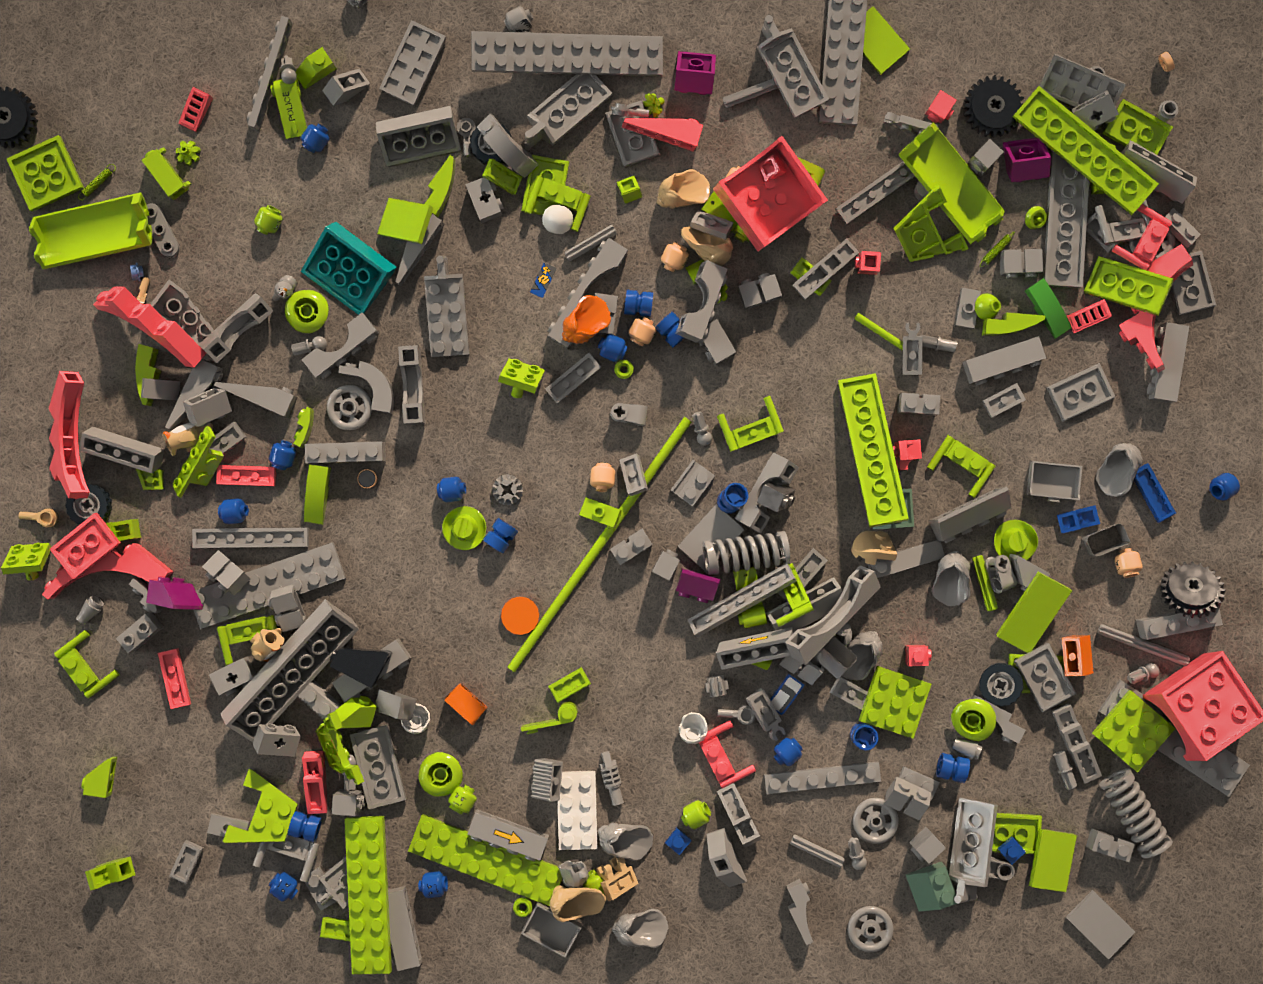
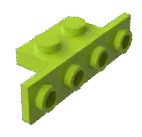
M206 426L203 432L200 433L199 439L191 449L188 459L182 465L179 475L174 479L173 488L180 498H182L190 483L207 486L224 457L221 451L209 449L216 438L209 426Z

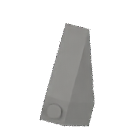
M171 280L167 281L150 304L165 320L175 321L198 345L214 331L200 314L197 306L195 307L189 299L188 294Z

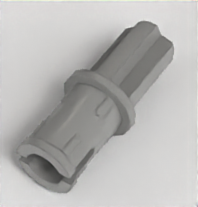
M920 335L923 336L922 347L932 348L935 351L943 350L952 353L956 351L957 341L941 339L940 336L936 338Z
M1062 750L1054 753L1053 756L1059 768L1058 773L1061 774L1066 789L1071 790L1077 787V783L1072 772L1073 767L1068 762L1066 752Z

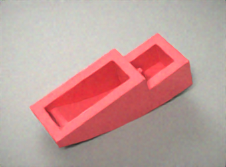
M324 751L304 752L302 757L303 785L307 814L327 813Z

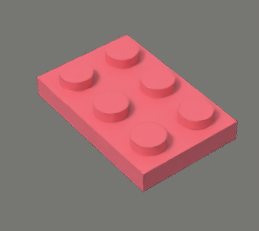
M94 513L51 547L50 551L74 580L116 548L121 542L100 515Z

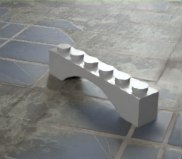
M610 238L606 242H601L597 249L599 254L596 258L592 257L587 266L589 270L586 274L582 273L577 282L579 283L576 290L573 289L567 299L570 301L567 306L561 307L557 314L559 316L557 322H552L547 330L550 339L568 350L572 343L563 340L562 325L564 319L577 307L590 286L603 275L618 269L628 254V249Z
M860 565L848 577L840 598L829 613L814 625L797 629L785 642L792 659L807 665L881 588L875 571Z

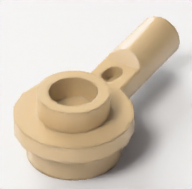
M145 277L141 281L140 292L137 300L142 304H145L146 291L150 283V279Z
M49 508L38 513L20 512L19 519L34 520L43 527L48 528L53 527L57 523L58 515L53 509Z

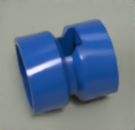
M627 290L624 314L635 315L639 312L640 316L651 317L653 292H642L640 295L636 290Z
M674 312L668 314L655 327L661 336H666V341L672 348L684 339V337L675 334L680 319Z
M740 483L729 484L718 495V507L725 513H735L747 502L748 491Z
M497 518L492 526L493 531H489L483 541L504 554L509 546L508 541L514 539L518 530Z
M859 722L850 731V739L859 749L871 750L878 743L877 731L867 723Z
M941 753L936 775L938 778L948 780L952 777L953 781L965 783L969 774L970 760L959 756L954 759L951 754Z
M295 811L290 821L288 836L298 838L302 835L304 840L315 842L320 831L322 818L313 815L307 818L306 814Z

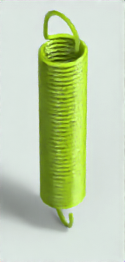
M106 167L81 193L88 197L112 175V172Z
M1015 231L1010 235L1006 234L983 257L982 261L989 264L1012 241L1010 236L1014 235Z

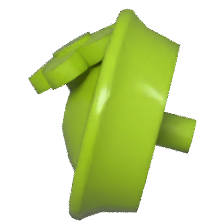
M1040 206L1032 207L1025 216V224L1030 229L1041 228L1047 220V214Z

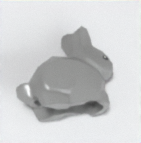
M568 860L558 866L563 877L562 881L567 888H583L582 885L587 882L589 873L582 861L575 863Z

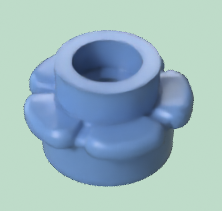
M137 262L136 265H130L132 280L140 281V278L144 277L142 266H138Z

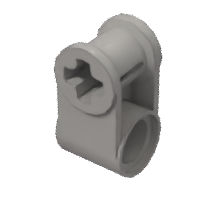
M617 403L612 407L610 416L616 422L645 426L648 406ZM618 408H621V411L624 412L621 417H617V413H614Z
M991 556L985 560L984 566L994 592L1000 594L1017 585L1016 577L1007 556Z
M991 856L989 878L1010 880L1014 876L1013 866L1004 859ZM1008 866V872L1000 874V868Z

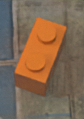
M1090 635L1062 637L1065 676L1093 674Z

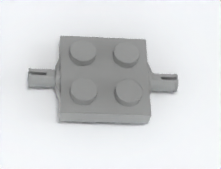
M345 856L319 877V880L326 888V893L318 899L322 906L331 898L337 901L343 909L349 905L347 862Z

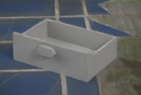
M1030 461L1026 496L1045 497L1051 502H1060V499L1080 500L1082 466Z
M537 902L521 934L565 958L581 930L582 924L576 920L557 921L553 916L550 906Z

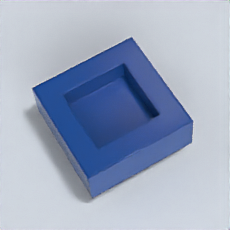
M676 827L666 839L665 844L680 855L692 839Z
M1012 836L997 848L1011 865L1026 853Z

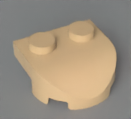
M864 531L855 538L851 549L852 554L856 558L861 556L865 559V563L875 565L877 559L895 561L897 557L893 543L888 533L884 531Z

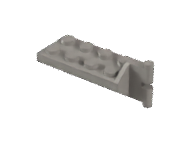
M767 15L762 27V32L767 40L758 45L757 49L794 119L828 102L829 98L792 28L779 32L773 17Z
M576 74L527 115L532 128L525 132V150H530L541 139L551 146L555 145L612 96V92L596 75Z
M438 256L436 258L438 275L424 276L431 357L468 355L470 353L463 274L449 275L447 256Z
M960 797L958 800L949 871L950 879L958 883L957 893L954 897V901L957 904L977 900V886L988 887L998 807L996 804Z

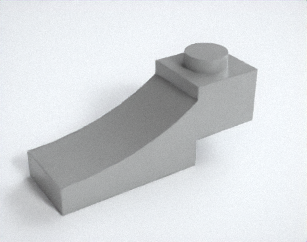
M976 695L972 697V699H982ZM989 703L995 711L996 725L999 728L998 733L1003 735L1001 739L1010 744L1013 741L1019 744L1026 730L1009 722L1012 716L1011 713Z
M733 783L718 790L717 793L744 848L761 840L759 832L735 784Z
M798 879L786 885L794 901L788 908L807 946L813 943L806 918V905L810 901L808 894L811 892L806 882L802 884L801 880Z

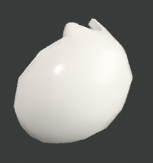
M551 205L542 216L543 225L551 233L564 234L571 229L573 224L572 211L565 206Z
M416 703L412 720H401V725L406 732L411 734L422 733L430 724V713L425 706Z
M693 712L682 717L679 733L683 741L688 744H698L706 738L708 725L705 717Z

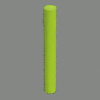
M857 313L854 318L856 321L903 350V342L860 313Z

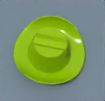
M314 290L297 291L288 298L285 304V316L288 323L301 333H313L319 330L327 320L329 312L327 300L322 294Z
M468 506L457 507L451 510L444 518L442 532L446 541L454 548L470 550L477 547L484 539L486 522L483 515L475 508Z
M1008 520L997 528L994 536V546L998 555H1005L1009 558L1010 554H1014L1028 560L1038 547V536L1034 528L1028 523L1021 520Z
M969 699L959 703L953 709L951 721L955 730L964 738L972 741H982L993 733L996 726V714L992 706L982 699Z
M436 752L427 756L419 769L420 785L424 791L432 796L441 797L451 794L456 787L460 786L463 779V772L459 762L453 756L444 752Z

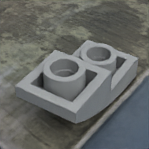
M142 379V398L178 400L180 381Z
M133 578L129 585L133 587L132 591L139 596L144 595L140 601L144 605L143 608L151 614L160 613L163 610L162 606L146 603L148 585L140 578Z

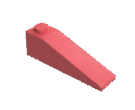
M625 118L621 128L694 152L698 145L703 125L699 124L695 119Z

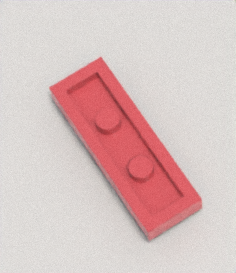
M219 465L217 468L216 484L276 486V468Z
M179 648L158 653L170 709L190 705L191 700Z

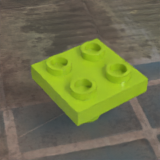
M509 358L499 376L498 382L512 386L511 396L522 398L524 390L536 393L545 370L537 365H529L518 359Z
M50 543L17 544L11 546L1 567L3 575L25 573L28 581L31 578L32 581L36 580L39 577L38 571H42L49 556Z

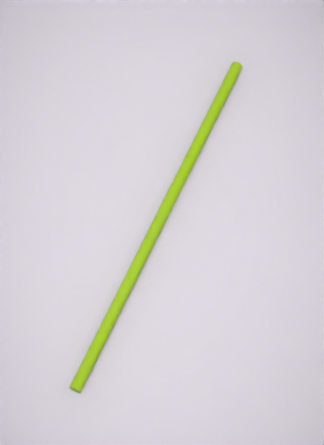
M686 417L681 420L645 471L644 476L647 485L692 423ZM641 493L633 496L628 495L619 508L622 512L616 528L606 526L507 666L510 670L516 672Z

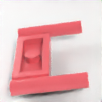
M1141 204L1137 210L1151 218L1133 254L1118 245L1114 246L1112 252L1139 268L1147 270L1167 235L1172 221Z
M730 720L708 731L706 738L699 743L722 789L756 772L753 765L737 773L733 769L717 735L733 727Z

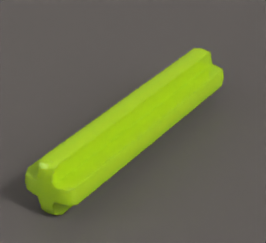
M978 555L972 558L986 609L987 611H994L998 609L997 602L984 566V558L982 555Z

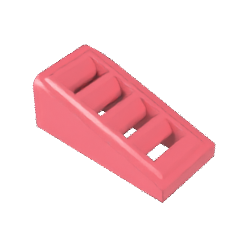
M193 87L179 124L197 132L213 98L209 94ZM197 97L202 98L203 102L197 100ZM194 103L201 106L200 109L193 107ZM190 111L197 113V117L190 114ZM187 117L194 120L195 123L192 124L186 121Z
M1105 299L1066 317L1074 334L1112 317V314ZM1097 306H1099L1100 311H1101L1103 317H1101ZM1090 309H1092V311H1093V313H1094V315H1095V317H1096V320L1093 319V317H1092V315H1091V313H1090V311H1089ZM1082 313H1085L1089 323L1086 324ZM1075 316L1078 317L1082 326L1078 327Z

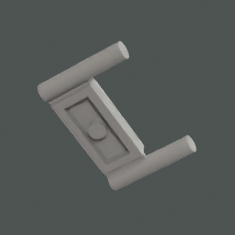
M1145 200L1142 204L1148 207L1147 200ZM1103 206L1095 207L1105 244L1140 239L1151 218L1142 213L1143 218L1107 224Z
M287 836L285 842H260L253 866L260 868L265 851L269 849L306 861L300 881L307 882L320 844L292 836Z

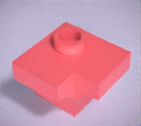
M920 439L894 442L895 446L892 447L898 471L908 470V465L912 460L922 459Z

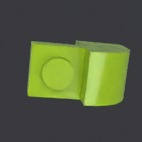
M131 856L106 862L85 871L90 890L98 889L110 883L120 882L136 875Z

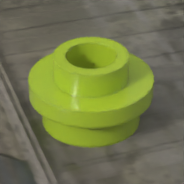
M627 360L617 362L614 368L616 376L620 379L631 377L633 374L631 362ZM622 366L627 367L628 371L626 373L620 371Z
M521 897L514 902L513 910L517 916L526 917L531 913L533 906L528 898ZM525 904L527 908L521 910L519 905Z

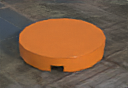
M519 596L505 603L501 619L508 631L513 634L523 635L536 627L540 614L534 601L527 597Z

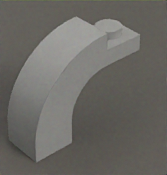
M489 114L477 126L484 136V140L495 153L524 178L538 166L532 155L509 136L492 114Z
M363 361L359 362V368H357L356 364L345 363V366L339 365V374L363 378L369 382L373 390L371 410L393 414L394 391L384 373Z

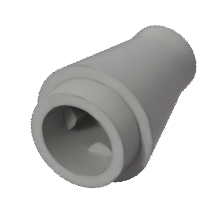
M1171 100L1162 102L1156 117L1164 122L1174 118L1178 114L1177 104Z
M96 596L86 598L76 619L80 623L86 624L103 610V601Z
M955 738L952 749L957 750L971 760H978L983 746L979 745V742Z

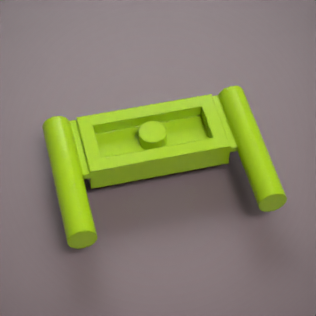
M537 176L524 212L532 214L537 197L577 211L571 230L578 232L591 196L553 180Z
M771 396L763 398L770 415L769 417L730 431L724 413L717 416L730 452L784 432Z
M947 435L927 468L934 471L944 455L978 477L979 479L968 494L973 498L977 496L996 467L987 459Z
M793 563L789 564L797 581L783 589L793 612L777 619L778 627L814 610Z
M274 615L217 627L226 665L233 663L229 644L249 641L257 632L260 634L262 629H276L277 625Z
M84 630L57 650L54 655L59 659V663L79 690L83 691L86 698L89 699L120 676L117 670H113L103 679H98L75 648L90 636L88 631Z

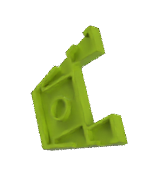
M939 185L934 187L893 228L910 262L932 258L938 254H951L953 251L969 249L961 233L942 241L929 212L947 202Z
M333 711L327 715L328 717L323 720L324 723L320 724L315 732L329 766L340 774L345 773L346 778L349 780L355 779L354 783L358 785L364 782L359 766L351 765L348 760L350 758L349 752L346 748H343L341 743L342 735L338 731V729L342 728V724L337 712Z
M249 769L243 786L262 791L248 831L228 825L223 842H285L288 836L290 821L297 810L298 803L255 771Z

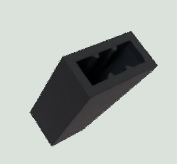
M342 647L338 651L335 650L331 655L330 661L332 663L330 667L372 688L375 686L392 652L389 650Z

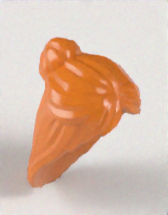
M586 295L582 297L577 307L563 321V340L565 342L583 344L588 342L599 331L608 327L611 317L606 302L597 296Z

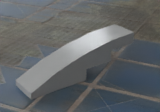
M846 238L792 286L805 300L852 260L859 251Z
M1067 703L1052 710L1051 712L1083 783L1086 784L1101 777L1102 775L1092 748L1085 738L1072 706Z

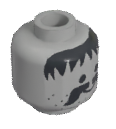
M518 6L506 13L504 23L509 32H524L532 28L531 21L534 18L529 9L525 10L523 7Z

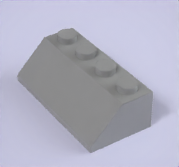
M451 106L376 122L377 136L386 166L461 150Z
M1007 486L996 488L929 520L937 540L948 543L956 539L955 535L959 533L964 535L973 531L972 527L975 525L981 527L990 523L989 519L994 516L997 519L1006 515V511L1011 509L1009 490Z

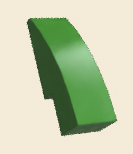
M1044 278L1025 290V293L1034 304L1037 314L1045 316L1043 322L1055 339L1071 329L1064 310Z

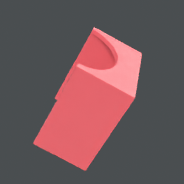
M783 136L737 171L719 181L713 188L758 252L828 201ZM772 154L777 155L781 158L787 172L766 182L758 164Z
M1223 651L1201 654L1189 662L1187 666L1182 667L1142 695L1145 700L1155 704L1175 726L1186 748V754L1183 755L1186 761L1209 760L1263 721V709Z

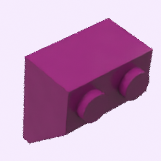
M678 51L674 91L681 93L693 92L701 95L712 94L716 55Z
M1030 138L1003 142L1006 171L1011 182L1039 180L1050 176L1051 156L1041 140Z
M681 568L676 591L679 592V596L690 598V595L698 597L697 601L708 603L709 600H714L720 579Z
M158 577V580H149L146 603L171 609H203L193 584L186 583L185 579L173 577V581H170V578Z

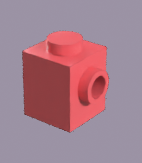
M940 90L925 114L934 123L939 122L941 124L944 119L948 121L954 112L951 108L957 100Z
M861 251L859 256L855 257V268H858L857 274L877 275L880 272L881 252Z
M905 645L906 665L929 666L932 655L931 650H928V646Z

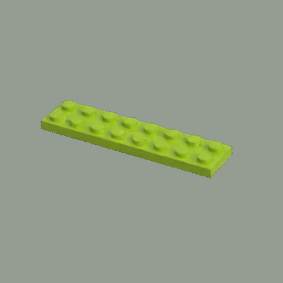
M1040 86L1037 87L1013 115L1016 121L1131 215L1134 214L1159 185V183Z
M876 373L838 380L869 528L908 521L909 517Z
M424 814L421 815L408 852L547 906H550V899L554 888L559 886L562 880L558 866L543 860H528L525 858L526 855L520 853L518 855L507 852L506 848L501 846L500 848L492 847L489 845V842L484 840L481 842L475 841L468 835V831Z
M384 816L346 817L344 820L352 974H390L392 972L385 818Z

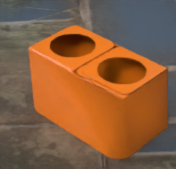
M460 683L444 698V701L471 725H474L487 706L471 692L469 693L468 689Z

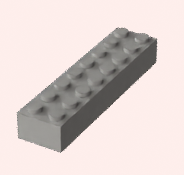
M325 599L220 713L225 725L251 742H254L258 725L273 724L330 662L333 652L342 648L359 630L353 619Z

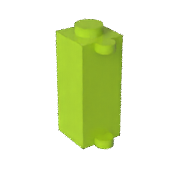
M164 147L159 150L149 151L146 153L145 158L142 159V162L168 197L175 200L189 190L191 183L189 181L183 182L163 155L166 153Z

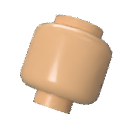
M676 242L668 244L661 256V261L665 264L664 268L671 272H674L675 269L682 270L689 257L687 248Z
M646 317L635 319L628 332L631 337L630 340L641 346L650 344L656 333V328L653 326L654 322Z
M597 463L591 469L590 485L596 488L598 492H607V489L615 485L616 472L614 468L608 463Z
M1131 548L1120 550V554L1114 558L1117 573L1123 575L1124 578L1139 575L1143 568L1140 554L1136 551H1131Z

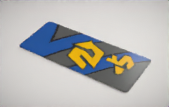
M543 263L530 293L543 298L556 268Z

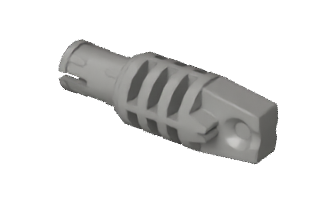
M609 751L601 753L603 763L599 764L605 788L609 789L612 806L624 803L620 790L622 782L616 760H611Z

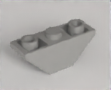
M725 828L707 833L709 860L716 877L728 887L747 882Z

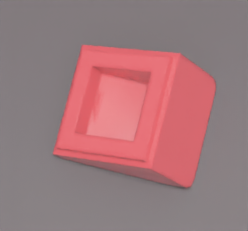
M774 154L758 164L766 182L787 172L781 158Z

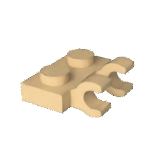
M614 857L609 860L610 864L601 865L596 868L598 875L604 879L600 884L608 901L614 900L639 884L632 866H626L624 858ZM612 868L615 869L617 873L613 874Z

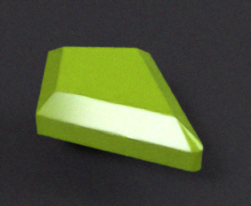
M136 469L143 490L164 489L163 470L157 469L153 473Z

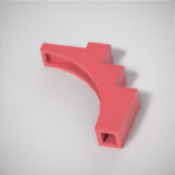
M1181 244L1151 262L1146 271L1173 278L1175 281L1183 272L1193 266V261ZM1131 308L1133 313L1137 315L1119 325L1121 329L1119 335L1124 342L1128 341L1130 345L1135 344L1141 354L1145 352L1148 356L1146 362L1151 369L1155 368L1159 373L1165 367L1155 345L1154 324L1156 315Z
M113 287L109 291L101 292L96 298L97 301L93 304L98 310L116 315L142 330L166 348L186 367L195 368L207 354L175 321L165 320L150 304L140 303L125 287Z
M59 371L49 405V411L54 419L49 440L55 450L49 469L54 480L61 482L68 498H88L90 492L82 472L78 445L79 407L84 382L79 372Z
M132 543V545L129 544L122 552L123 555L116 549H113L77 579L101 571H119L130 573L149 582V580H158V577L169 578L173 571L139 543ZM63 566L56 572V578L49 581L44 587L45 591L42 595L45 598L55 599L64 588L77 580H73Z

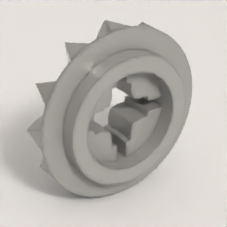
M502 475L495 480L492 486L493 496L501 504H514L522 496V483L513 475ZM513 483L511 491L514 495L506 493L501 496L504 492L501 484L509 486Z

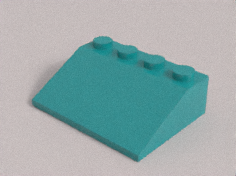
M334 222L324 228L301 272L359 315L361 313L365 314L389 282L397 267L339 223Z

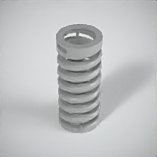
M776 532L774 536L771 533H766L764 538L761 534H757L754 539L749 535L745 536L744 540L741 537H736L734 541L731 538H726L724 542L720 539L715 540L714 543L703 541L702 551L706 574H719L718 551H720L723 570L725 573H729V549L732 555L734 571L738 572L740 570L739 547L742 553L744 570H749V545L752 551L754 568L759 569V544L762 549L764 567L769 568V542L772 547L774 565L776 567L780 566V563H787L789 565L790 547L786 532Z
M1126 768L1116 771L1100 782V788L1103 790L1108 789L1105 792V796L1113 798L1110 801V805L1118 807L1115 812L1116 815H1125L1122 817L1121 823L1129 825L1126 828V832L1134 834L1131 840L1134 843H1139L1137 851L1142 858H1151L1161 854L1172 845L1173 840L1170 836L1166 835V828L1161 826V820L1156 817L1155 810L1150 808V801L1145 799V793L1140 790L1139 783L1134 781L1135 777L1131 769ZM1128 788H1132L1131 791H1127V792H1125V793H1122V792H1124L1125 790H1127ZM1143 805L1141 809L1135 810L1139 806ZM1165 842L1160 848L1154 851L1151 849L1157 846L1158 844Z

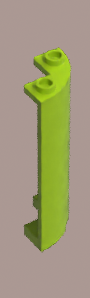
M934 122L917 135L898 154L928 192L939 185L947 201L940 207L970 244L974 241H981L986 236L985 233L990 225L993 224L995 226L1004 219L1002 216L1005 210Z
M142 193L33 217L29 226V232L38 243L34 252L36 262L44 270L150 246L152 244V225L148 224L147 216L150 215Z

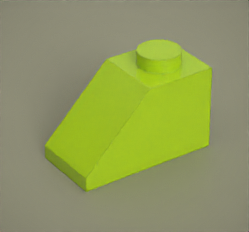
M321 47L307 56L295 73L304 89H307L337 68L324 48Z
M360 696L350 698L335 711L338 714L342 728L371 727L377 707L370 698Z
M113 756L105 760L83 778L81 785L83 795L102 798L112 795L117 757Z

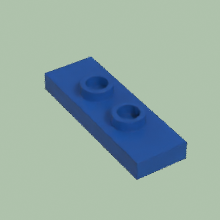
M1149 463L1140 466L1134 477V482L1157 523H1160L1175 515L1176 512Z

